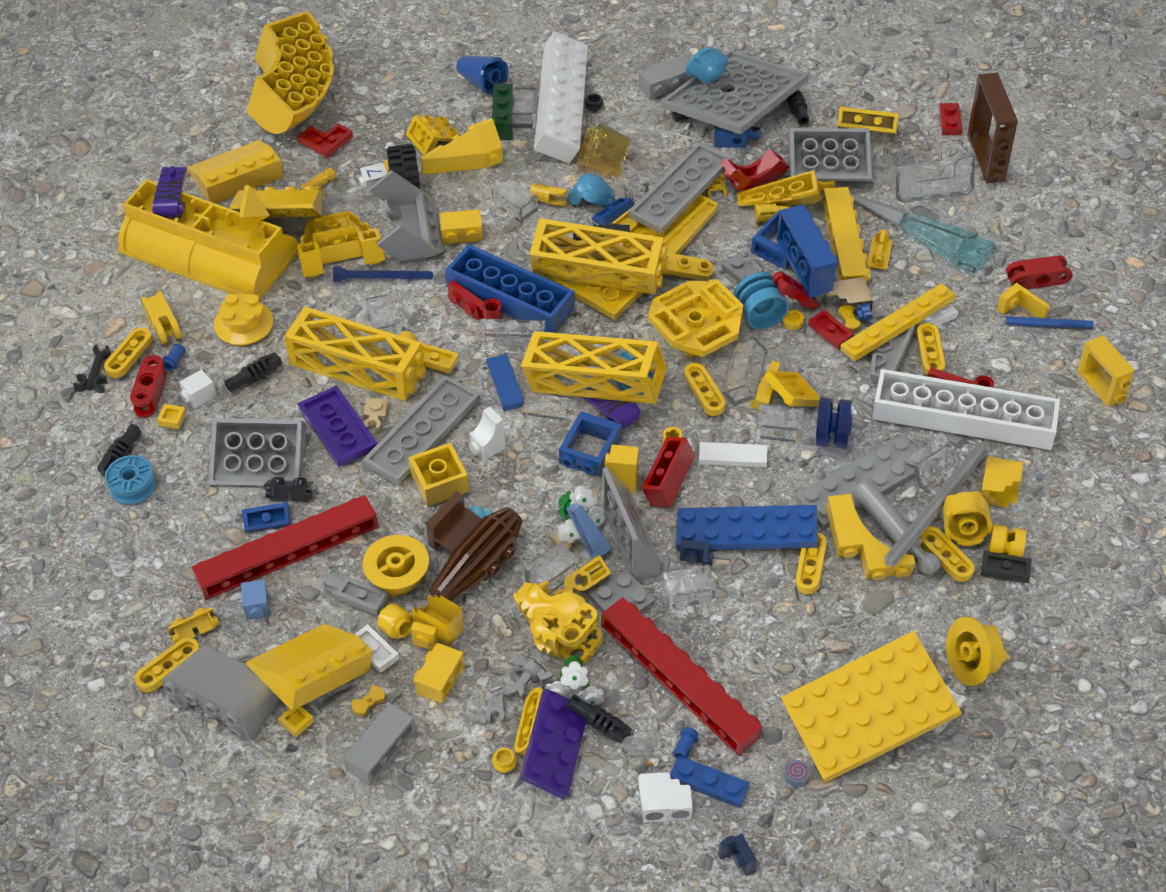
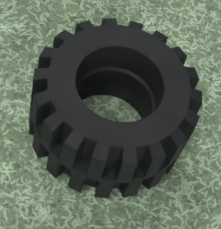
M413 144L389 146L387 148L389 172L393 170L420 189L416 151Z

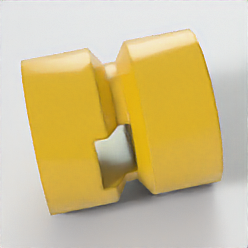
M993 524L988 551L1023 557L1027 530L1015 527L1008 530L1007 526Z

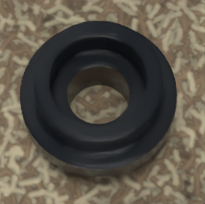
M593 93L587 96L584 104L588 110L597 111L604 106V101L599 94Z

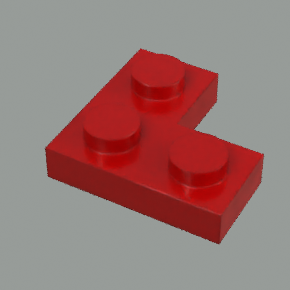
M338 123L327 133H323L310 126L297 137L299 143L328 158L353 138V131Z

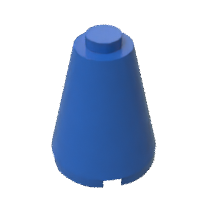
M462 56L456 65L457 72L489 95H493V84L507 82L509 76L508 64L502 58L496 56Z

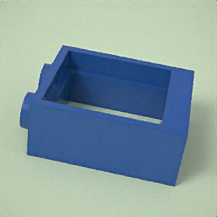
M779 210L752 237L751 253L786 270L790 266L788 259L780 245L770 240L778 231Z
M580 411L559 448V464L583 471L589 475L601 477L603 468H605L606 453L610 454L611 445H618L622 439V424ZM580 433L606 441L598 457L571 449Z

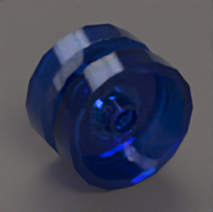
M820 397L815 446L827 447L830 433L834 434L833 445L835 448L847 449L848 437L851 434L852 400L840 399L837 403L836 412H833L832 398Z

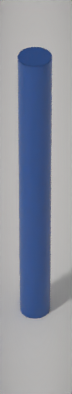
M1006 316V325L1093 329L1094 322L1090 320Z

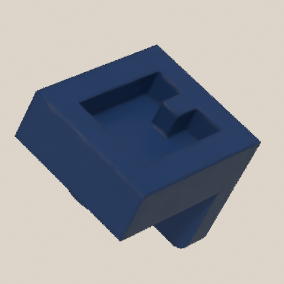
M681 540L680 561L702 563V574H707V567L712 566L713 552H709V542Z
M743 834L735 837L728 836L721 841L718 846V856L720 859L732 855L738 868L742 867L746 876L756 872L757 859Z

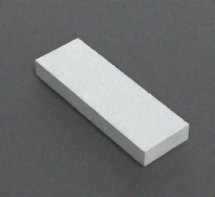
M700 442L699 464L767 468V445Z

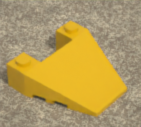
M350 211L310 218L304 229L305 234L300 238L301 243L297 245L304 277L313 278L324 273L323 264L362 256L364 263L375 265L385 260L384 250L377 246V242L381 240L378 229H371L369 223H362L361 219Z

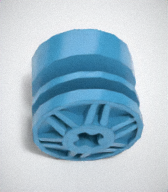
M767 272L753 273L739 282L734 291V296L743 304V314L749 326L754 329H765L778 324L786 316L789 309L785 296L781 295L778 290L779 286L772 279L773 276Z

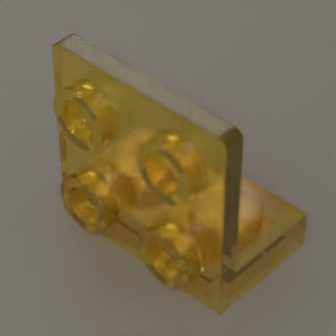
M588 127L576 165L619 177L631 140L597 127Z

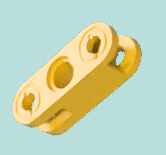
M160 290L156 292L155 296L149 298L145 296L140 297L143 309L161 345L168 343L167 337L173 335L176 340L182 338L179 325Z

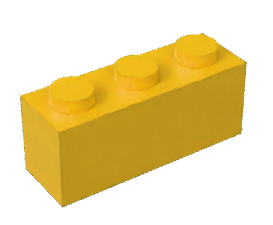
M840 106L837 128H870V132L896 135L899 113Z

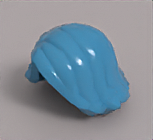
M704 47L691 57V60L687 63L685 74L689 78L696 77L703 83H712L725 72V68L728 65V57L715 48Z
M592 173L582 175L567 195L572 205L580 204L583 198L590 203L606 206L611 204L615 197L612 187H609L602 177Z

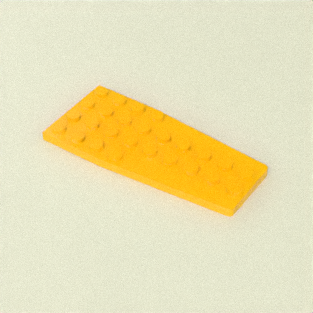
M701 194L662 234L629 218L628 211L612 223L630 225L631 233L663 237L664 246H667V252L680 254L717 212V202ZM628 241L623 242V247L636 249ZM567 264L561 265L569 272L577 270ZM620 272L614 273L622 281L631 278ZM549 278V280L574 290L576 299L613 320H616L643 294L641 292Z

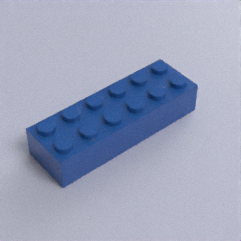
M470 244L445 269L447 288V284L454 280L483 302L490 298L497 299L501 302L502 313L544 332L555 333L575 309L574 290Z

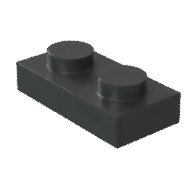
M984 551L981 575L1029 583L1032 559Z

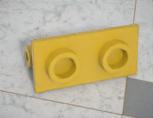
M882 229L877 233L876 237H872L866 267L887 270L893 240L889 239V234L886 230Z
M202 607L194 611L193 616L187 619L181 617L170 623L171 626L168 627V633L175 634L171 636L173 643L175 644L187 637L196 638L193 632L195 628H197L200 635L216 629L219 621L216 616L211 617L213 615V607L208 609Z

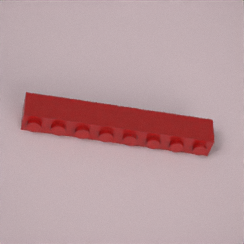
M366 495L353 498L344 504L331 507L327 511L310 516L298 523L288 525L281 530L266 534L264 537L247 542L240 547L225 551L218 556L191 566L195 580L206 601L241 586V583L251 582L379 528L377 515Z
M622 597L602 613L601 627L738 756L760 738L763 726H761L758 718L747 713L743 709L742 704L737 699H732L720 683L714 682L703 667L697 666L690 660L687 652L675 646L672 639L667 634L661 633L650 618H645L634 603L628 602Z

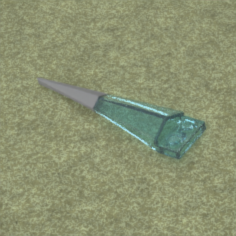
M850 193V195H853L855 203L897 225L928 245L956 267L976 273L996 249V243L978 237V233Z

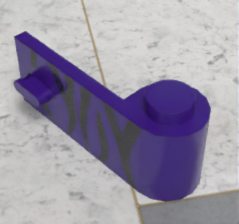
M162 167L153 199L152 209L154 214L167 219H181V216L185 214V203L181 202V193L187 174V167Z
M591 387L585 389V390L598 391V390H595V389H593V388H591ZM582 397L603 412L605 419L622 424V430L640 419L639 415L641 412L635 403Z

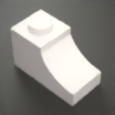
M490 406L483 410L479 425L474 431L469 433V448L474 455H478L483 461L505 449L503 419Z

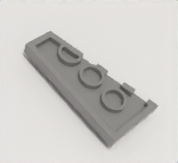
M877 311L876 322L890 314ZM918 323L873 350L870 371L871 381H879L881 369L898 371Z

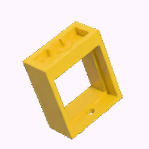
M1102 335L1085 342L1077 372L1109 407L1116 403L1120 404L1127 399L1135 370L1106 337ZM1101 366H1102V367L1107 371V373L1112 377V380H1111V379L1108 377V375L1101 369Z

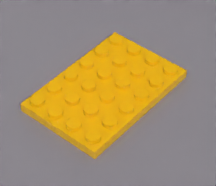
M915 631L781 697L825 783L962 715L959 706Z

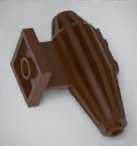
M456 491L426 522L428 545L434 550L441 545L451 552L429 589L430 595L434 598L435 595L439 598L443 596L452 602L482 580L486 581L490 576H495L500 570L501 564L506 559L509 560L516 551L515 544L523 523L519 514L513 509L505 507L480 518L464 506V496Z

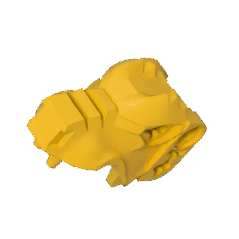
M547 580L538 585L525 582L517 593H514L513 598L520 613H523L525 619L530 623V631L533 634V641L540 652H547L548 656L553 655L558 657V659L562 658L564 661L571 657L573 651L582 650L584 654L581 659L583 664H586L603 643L602 631L596 626L598 623L596 609L586 603L583 597L573 593V590H568L554 596L548 595L551 589L547 587L549 585ZM596 634V640L593 638L590 641L588 640V635L593 636Z

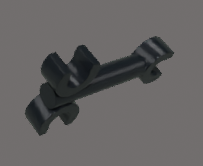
M98 345L93 346L95 358L88 379L84 374H77V381L81 383H73L75 391L82 392L86 389H94L97 393H105L104 385L100 384H108L107 377L104 375L98 376L103 360L107 359L111 354L108 345L105 346L103 351H99Z

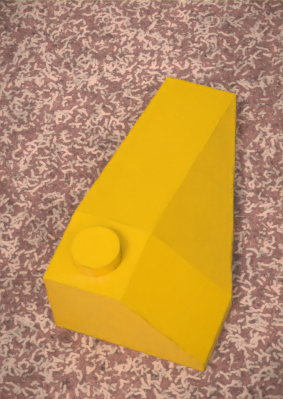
M493 119L468 127L469 131L463 135H455L450 143L445 146L439 145L420 157L423 175L483 169L502 163L503 147Z
M815 170L737 193L739 206H755V204L776 203V205L783 206L812 205L822 200V193Z

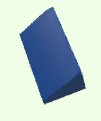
M618 198L592 216V220L598 225H610L635 205L633 199Z
M288 502L242 509L245 533L291 525Z

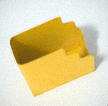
M987 457L981 494L987 500L989 506L1007 508L1009 503H1017L1023 462Z
M428 595V604L424 608L421 606L418 609L416 607L412 609L413 622L437 627L439 641L449 647L465 630L461 607L443 596L439 598L435 595L434 598ZM428 614L435 615V616L437 617V619L431 617V616L428 615Z

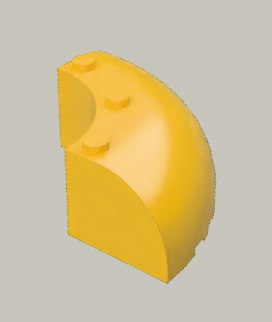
M308 11L265 24L254 60L260 65L264 74L256 77L246 112L263 129L270 133H283L306 120L321 104L331 84L334 72L332 48L327 43L328 38L326 34L321 32L319 23Z

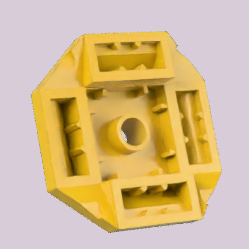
M718 279L709 280V282L699 280L687 281L653 299L648 313V321L673 348L681 350L689 358L697 355L705 357L738 339L743 304Z

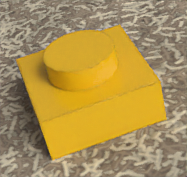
M164 404L157 418L158 426L180 429L186 415L185 407Z
M302 707L293 711L289 708L278 718V722L297 738L314 722V718Z

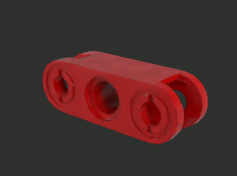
M1062 255L1016 261L1009 264L1006 268V274L1010 279L1011 286L1018 283L1027 290L1062 285L1069 282L1073 277L1071 269L1066 267L1067 260Z
M150 355L143 359L130 394V401L138 418H148L155 413L167 379L163 359L158 355ZM143 407H148L145 411L141 410Z

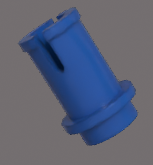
M174 344L169 354L162 358L166 370L172 371L178 367L179 360L186 352L182 345Z
M685 727L684 730H681L680 739L675 750L672 752L676 759L679 755L688 759L694 743H697L699 740L698 732L695 729Z

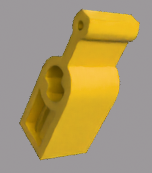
M599 555L568 574L564 580L565 587L552 592L550 596L561 594L568 590H573L575 594L580 593L610 575L611 572ZM575 579H579L581 584L576 585Z

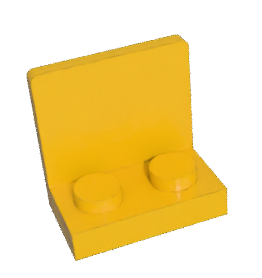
M426 114L423 116L414 115L406 132L407 137L423 155L435 149L438 141L451 142L453 141L452 137L457 134L460 136L458 130L451 126L447 118L442 116L431 117Z

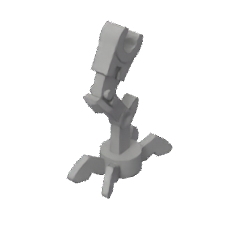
M513 651L512 659L515 672L522 671L523 674L513 685L502 688L496 686L490 689L492 697L491 700H488L487 723L491 724V718L494 715H499L501 724H504L503 698L519 693L520 698H523L525 694L524 687L530 679L534 681L539 680L541 687L545 688L547 684H553L554 681L550 679L553 677V673L549 671L545 673L536 663L520 658V654L517 651Z

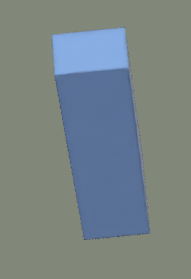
M572 504L566 508L590 557L595 558L599 555L602 557L612 549L581 505Z

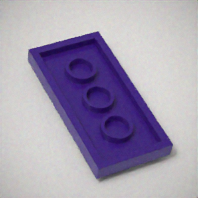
M337 385L297 403L298 409L338 467L368 454L378 444Z
M546 688L541 694L519 779L564 799L569 794L586 724L584 718L566 708L569 701L568 698Z

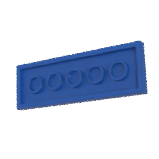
M817 505L677 508L676 548L680 550L681 540L709 542V550L818 548Z

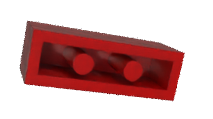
M666 437L641 488L650 506L671 508L695 458L687 438Z

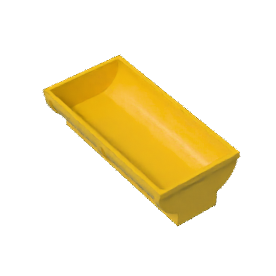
M145 179L123 204L125 218L119 231V253L228 294H255L261 300L298 255V242L296 238L286 234L283 235L282 227L261 221L249 230L242 231L239 220L240 212L184 192L181 193V202L185 203V214L181 216V219H167L154 214L152 206L158 183Z

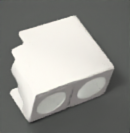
M668 772L638 775L643 823L692 819V798L689 785H680L678 779H670V773Z

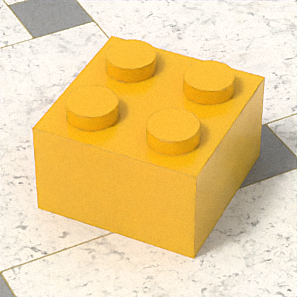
M451 442L408 457L411 476L427 507L448 500L456 491L460 494L470 492L468 474Z

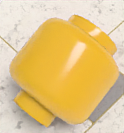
M390 604L380 611L377 624L379 629L390 638L401 639L411 632L413 617L410 612L400 605Z

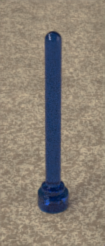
M333 266V282H342L346 278L432 279L433 272L346 270L342 266Z

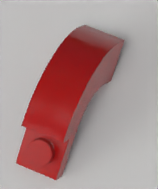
M770 148L756 162L747 166H739L727 158L720 163L725 169L724 174L736 189L741 191L775 182L790 168L785 160Z

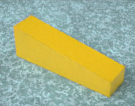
M773 360L751 401L752 408L767 413L774 390L765 376L769 371H780V363Z

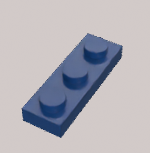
M680 755L670 773V779H678L680 785H689L691 790L741 808L750 787V782Z

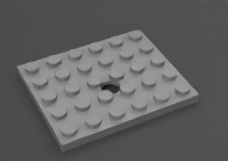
M728 50L724 53L728 57V65L719 79L706 84L696 77H692L664 98L661 103L662 108L724 128L736 134H742L808 82V74ZM731 88L734 89V90L731 91V92H723V91H728V90H730Z

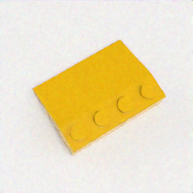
M261 140L251 142L187 167V170L207 201L215 204L234 197L238 191L244 190L245 185L257 188L284 177L280 158L272 147Z
M308 186L305 187V190H297V187H285V190H277L276 187H264V190H256L255 187H251L270 214L268 217L323 216L322 192L317 190V187ZM244 190L237 192L230 204V209L240 212Z
M322 624L247 661L246 665L293 711L367 673L370 670L373 650L359 636L327 624Z

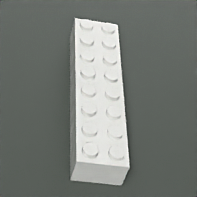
M553 31L544 46L534 150L570 164L580 149L588 45Z
M881 369L872 419L1052 450L1057 429L1060 399Z

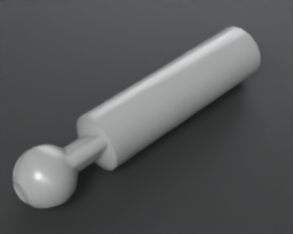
M870 480L863 481L852 492L854 498L892 541L896 543L910 524ZM919 536L906 554L913 553L918 559L917 566L920 572L925 575H934L940 569V559L937 555L929 552L926 553L921 548L923 539Z

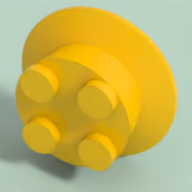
M228 294L215 318L214 330L219 339L225 343L235 346L254 344L265 338L271 331L274 322L273 315L270 309L263 305L255 294Z
M390 535L375 541L367 549L363 557V571L372 584L389 593L390 597H397L400 594L410 592L421 583V579L429 567V555L425 546L417 539L406 535Z
M972 617L958 618L951 625L946 638V655L950 668L956 678L964 685L977 686L982 684L989 674L997 672L1002 663L1007 660V652L1003 648L998 628L995 625H982Z

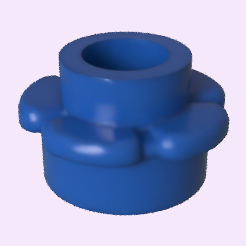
M859 303V308L856 309L857 316L860 321L864 320L867 323L868 320L873 319L872 312L868 303L862 305Z

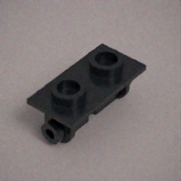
M272 477L271 480L264 484V487H269V489H266L265 496L270 498V500L286 501L287 492H291V501H308V499H312V490H308V488L314 484V481H307V478L303 477L294 478L293 481L284 480V477Z

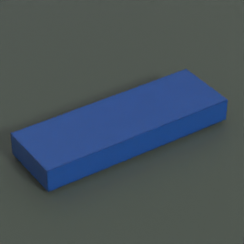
M504 354L487 358L486 364L503 411L525 406L508 355Z

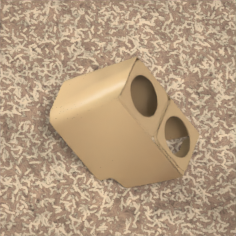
M864 277L834 282L833 291L823 294L826 308L832 316L834 314L827 305V298L830 296H839L840 299L846 298L848 303L859 302L861 305L868 303L872 312L873 300ZM859 303L854 307L855 311L853 314L855 318H858L856 309L859 308Z

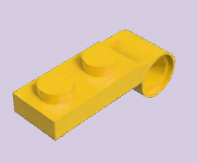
M402 331L399 335L418 341L417 337L409 331ZM422 343L424 366L451 374L459 360V354ZM391 348V352L393 353V355L397 354V353Z

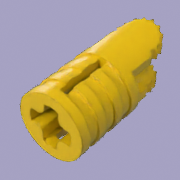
M533 183L529 198L530 201L565 207L567 201L560 198V196H566L567 189Z
M776 203L755 204L756 223L768 222L779 210L790 207L787 205H776Z

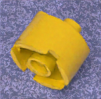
M961 492L945 498L942 517L945 534L950 540L957 541L958 545L973 546L984 541V537L988 533L990 535L993 526L989 504L980 492Z

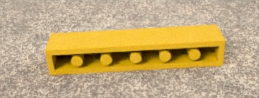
M848 187L824 188L822 204L833 255H836L838 259V267L836 268L838 280L864 277L867 284V281L870 280V269L866 268L867 255L863 253V238L859 237L860 224H856L857 210L853 209L854 197L850 195Z

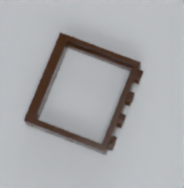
M998 72L978 75L967 132L985 183L1003 182L1006 180L1018 123ZM992 116L996 122L993 142L989 135Z

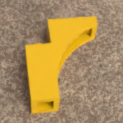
M851 494L828 496L825 508L837 557L851 558L860 554L865 579L878 581L889 576L902 578L912 574L915 567L914 555L905 554L894 567L885 564L884 556L891 548L877 540L863 525L855 510Z

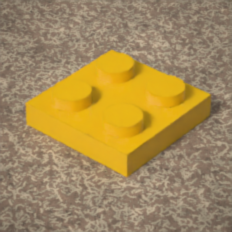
M769 371L765 376L766 380L771 384V388L781 395L784 403L788 406L819 407L823 402V399L799 372Z

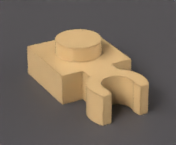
M366 398L363 418L365 420L364 425L368 430L371 426H376L377 433L381 432L380 421H386L389 407L388 399Z

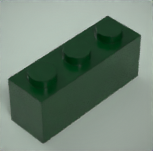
M493 84L492 119L500 140H512L513 84Z

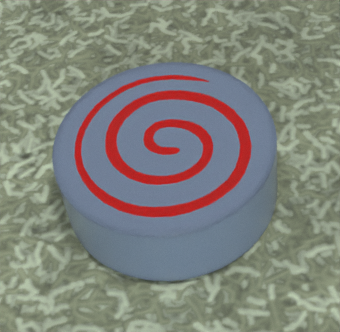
M792 760L786 764L784 778L788 784L800 787L808 782L810 768L805 762Z

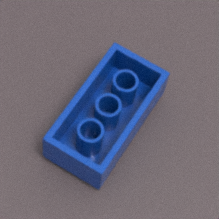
M804 204L780 210L776 240L808 297L833 291L834 282H836L835 274L838 267V259L836 255L832 254L829 243L823 239L820 228L813 221L812 214L806 210Z

